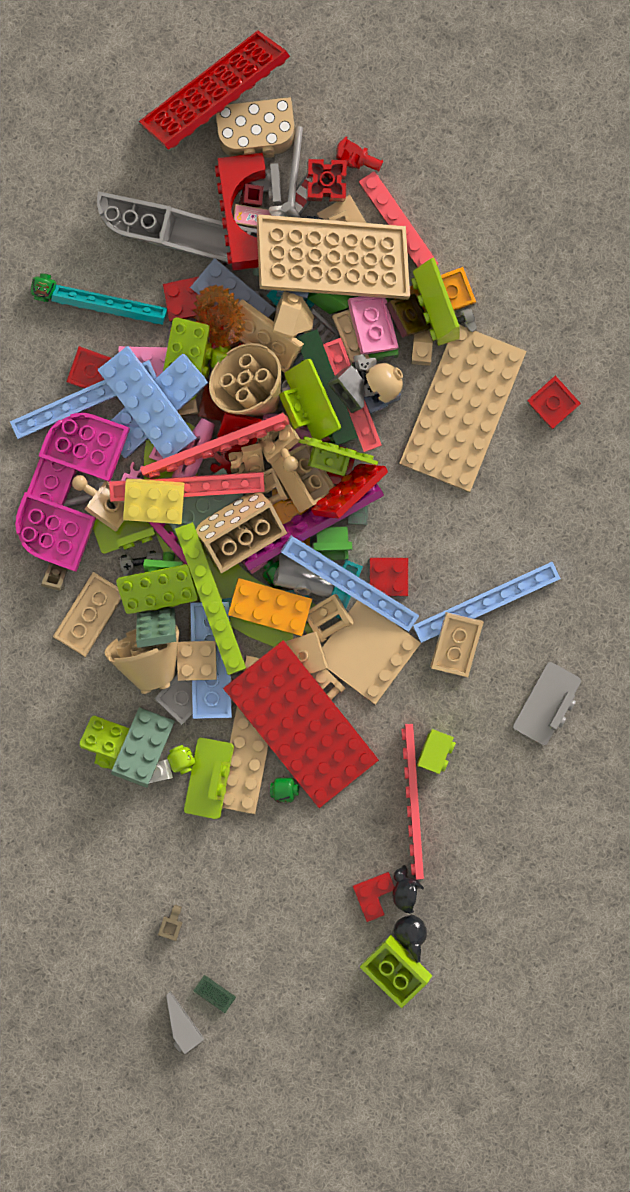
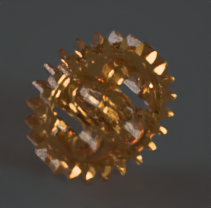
M213 285L199 292L200 295L196 296L198 301L194 302V305L197 307L193 309L197 313L194 319L198 320L199 323L210 326L208 336L210 344L215 342L216 347L221 345L223 348L238 342V338L243 336L241 332L245 330L242 324L246 323L242 319L245 314L240 312L243 306H238L237 304L239 299L234 300V293L229 294V289H224L222 285L219 287Z

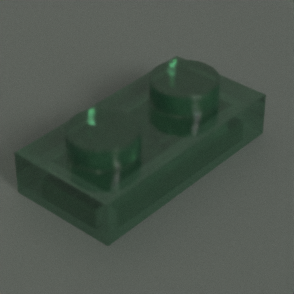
M206 975L203 976L194 989L195 993L224 1013H226L236 998L235 995Z

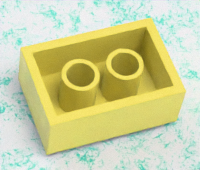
M127 478L123 520L182 524L185 483Z

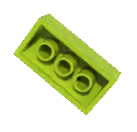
M431 258L413 271L411 283L413 289H417L419 292L417 299L420 307L424 306L425 313H423L425 322L431 325L432 330H429L432 341L436 340L437 345L440 346L460 339V326L435 258Z

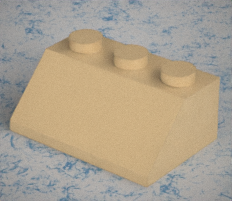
M304 444L289 452L291 456L298 460V467L295 471L289 472L284 469L283 457H280L271 464L299 513L315 505L318 500L324 498L329 493L331 488L335 487L326 471L307 466L312 447Z

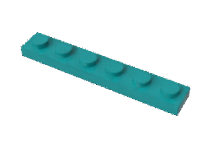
M56 285V289L52 294V302L114 314L115 316L128 317L134 320L147 321L153 324L163 325L167 315V308L61 285Z

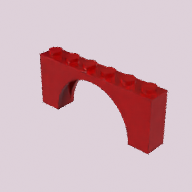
M263 152L218 158L215 174L216 177H220V183H217L218 194H222L223 200H219L221 212L225 211L222 224L223 229H227L228 235H224L225 245L230 247V252H227L228 264H232L233 270L259 267L257 237L243 231L235 222L231 211L234 199L243 189L244 184H250L256 180L266 178Z

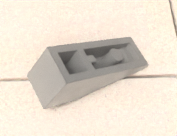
M170 991L166 997L173 1039L175 1040L173 1044L179 1052L183 1051L186 1054L205 1038Z

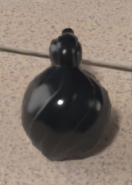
M403 865L402 868L397 869L393 877L397 883L393 890L392 898L393 903L398 909L411 914L414 912L413 907L416 903V889H424V887L418 880L406 878L407 867Z
M411 914L397 920L394 925V936L405 949H409L416 963H419L421 961V945L426 940L427 928L422 919Z

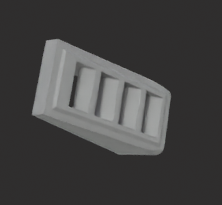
M310 309L315 318L311 331L314 330L313 327L319 321L321 324L317 328L318 332L324 326L327 328L320 336L322 343L325 344L336 340L339 337L338 331L314 309ZM331 331L333 334H332L331 337L326 341L324 338H325V337L328 335V333Z

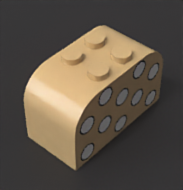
M291 97L228 104L223 111L216 113L220 145L222 150L229 156L263 152L264 158H271L275 156L274 154L287 151L294 142L295 131Z
M260 492L250 493L237 499L203 520L196 528L202 545L220 573L225 572L287 534L271 502Z

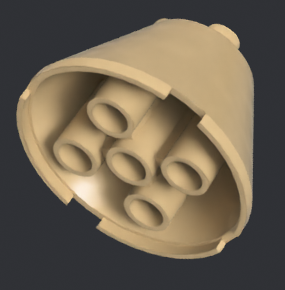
M257 343L243 344L226 353L227 356L220 363L217 362L210 376L209 391L212 400L220 409L231 414L263 416L274 413L278 409L279 394L281 393V365L276 354L268 347Z
M177 625L176 642L137 648L136 629L126 633L127 637L120 641L116 638L106 647L105 656L107 660L141 690L142 694L149 693L157 688H168L170 682L175 677L179 641Z

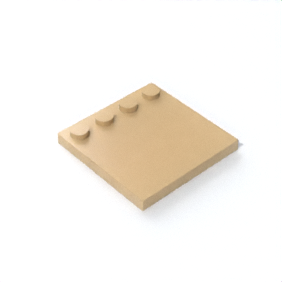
M357 600L348 612L353 619V624L333 633L322 647L328 666L327 669L376 705L421 642L394 622Z

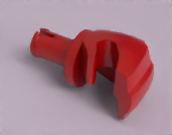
M344 137L337 145L336 160H347L348 167L360 169L364 165L379 172L383 164V160L368 155V148L364 147L362 149L359 145L348 140V137Z

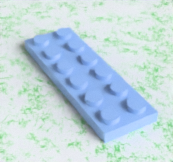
M126 346L98 369L99 373L163 459L181 452L197 439L129 346Z
M185 354L179 356L154 380L177 412L209 383ZM125 407L110 420L130 428L121 452L125 459L148 440V437Z
M222 602L226 614H228L229 602ZM190 603L191 641H215L202 603ZM217 643V680H192L193 719L232 718L231 698L223 689L224 686L231 682V675L227 674Z

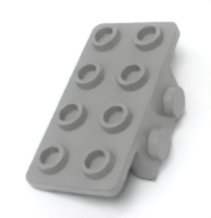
M548 662L513 724V728L541 745H546L554 730L558 727L562 728L565 723L566 717L564 715L566 711L572 710L576 702L573 700L574 694L581 683V679L560 666Z

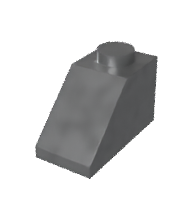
M350 365L342 369L328 384L349 411L353 413L364 407V380L359 375V372Z

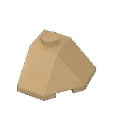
M286 291L283 292L276 308L272 333L291 339L299 333L311 332L314 315L303 297Z

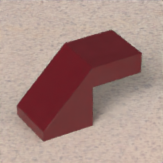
M244 184L238 204L256 208L260 207L263 200L264 186Z

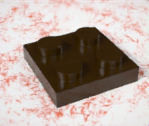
M415 293L411 294L408 300L394 299L385 304L403 338L431 328L430 323L426 324L423 316L425 312L420 307Z

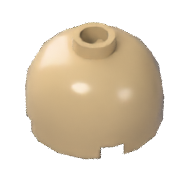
M380 363L367 370L369 372L366 374L368 384L373 393L376 391L379 393L380 397L378 398L382 402L388 403L399 395L403 386V375L400 369L388 363Z

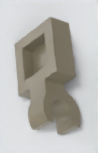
M174 905L170 917L164 916L158 933L159 936L177 941L183 923L178 920L182 909L181 906Z

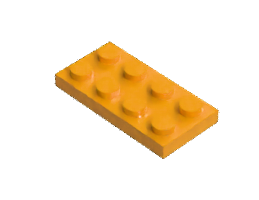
M238 578L227 615L302 636L312 599Z

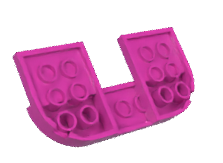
M74 413L57 421L50 428L40 450V459L27 493L25 492L16 515V532L22 546L30 554L41 560L77 572L96 517L64 506L72 480L76 472L80 471L108 482L111 481L128 436L129 427L89 413Z

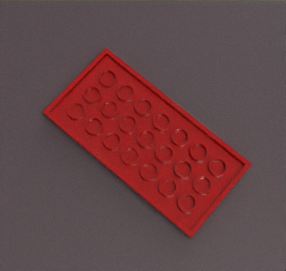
M257 30L142 118L139 123L168 150L174 148L183 138L193 134L196 128L206 124L213 115L223 111L226 105L236 101L243 92L253 88L256 82L267 77L273 69L283 65L290 55L284 48Z
M284 640L223 687L225 692L318 808L322 807L379 761Z

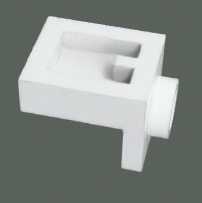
M168 759L158 761L150 783L173 778Z

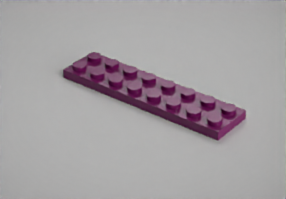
M376 483L339 519L315 516L311 511L314 506L310 507L307 512L296 515L289 522L283 524L287 534L244 559L243 562L249 571L279 555L291 535L302 542L383 497L384 494L381 488Z

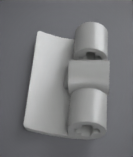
M283 553L279 554V567L274 575V585L293 588L294 592L298 595H309L312 593L327 598L331 596L333 584Z

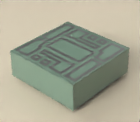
M368 506L348 516V524L367 525Z

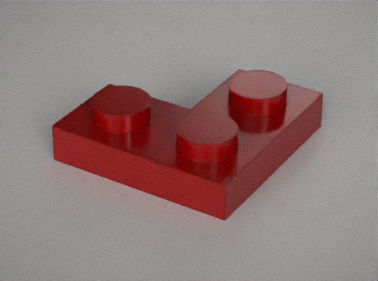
M389 872L353 885L367 922L385 915L378 897L393 891L395 888Z

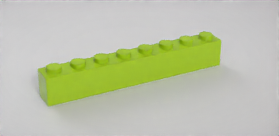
M194 523L178 527L175 531L227 674L231 675L247 668Z

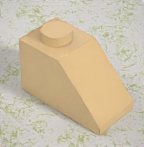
M432 328L414 334L411 364L430 366L433 341L429 330H432Z

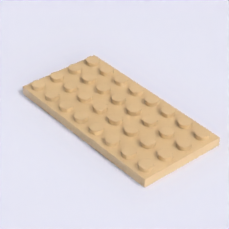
M258 214L257 241L260 289L409 299L410 286L406 226Z
M459 325L460 339L449 342L446 346L399 464L470 492L526 351L477 331L471 332L467 327Z

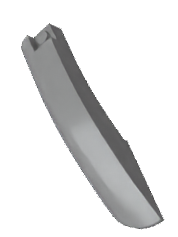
M98 191L97 206L99 214L105 224L117 234L209 259L215 258L218 261L228 263L227 252H230V247L225 245L224 235H228L227 229H223L222 221L172 208L171 206ZM238 225L249 235L257 237V229Z

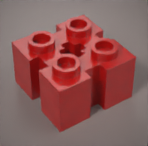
M308 159L307 178H311V182L307 183L306 201L321 202L323 197H329V202H344L346 199V183H341V180L346 178L347 160H331L330 164H324V159ZM324 177H328V180H331L329 184H324L322 181Z

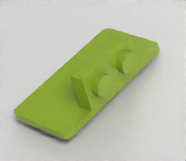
M174 318L163 371L179 356L185 354L200 373L207 378L210 370L208 362L213 348H211L212 343L207 342L210 326L182 318Z
M306 359L286 371L285 378L290 390L283 391L279 394V397L293 428L297 429L307 426L312 438L322 440L338 431L341 425L312 360Z
M304 436L298 442L313 447L307 466L345 476L350 458L369 464H378V461L373 460L374 456L359 453L332 443L322 442V440Z
M97 518L93 526L98 545L103 554L124 548V550L133 548L135 543L141 541L142 544L153 540L152 537L158 535L148 522L124 520L116 532ZM165 523V530L167 532L171 531L172 527L169 523Z
M187 564L119 577L116 580L127 614L158 610L168 606L175 607L180 604L194 602L198 599L194 580Z
M92 716L79 746L96 753L95 764L112 770L130 728L97 716Z
M199 738L197 740L194 755L195 764L192 766L184 807L185 813L212 819L220 818L234 749L232 743L207 738Z

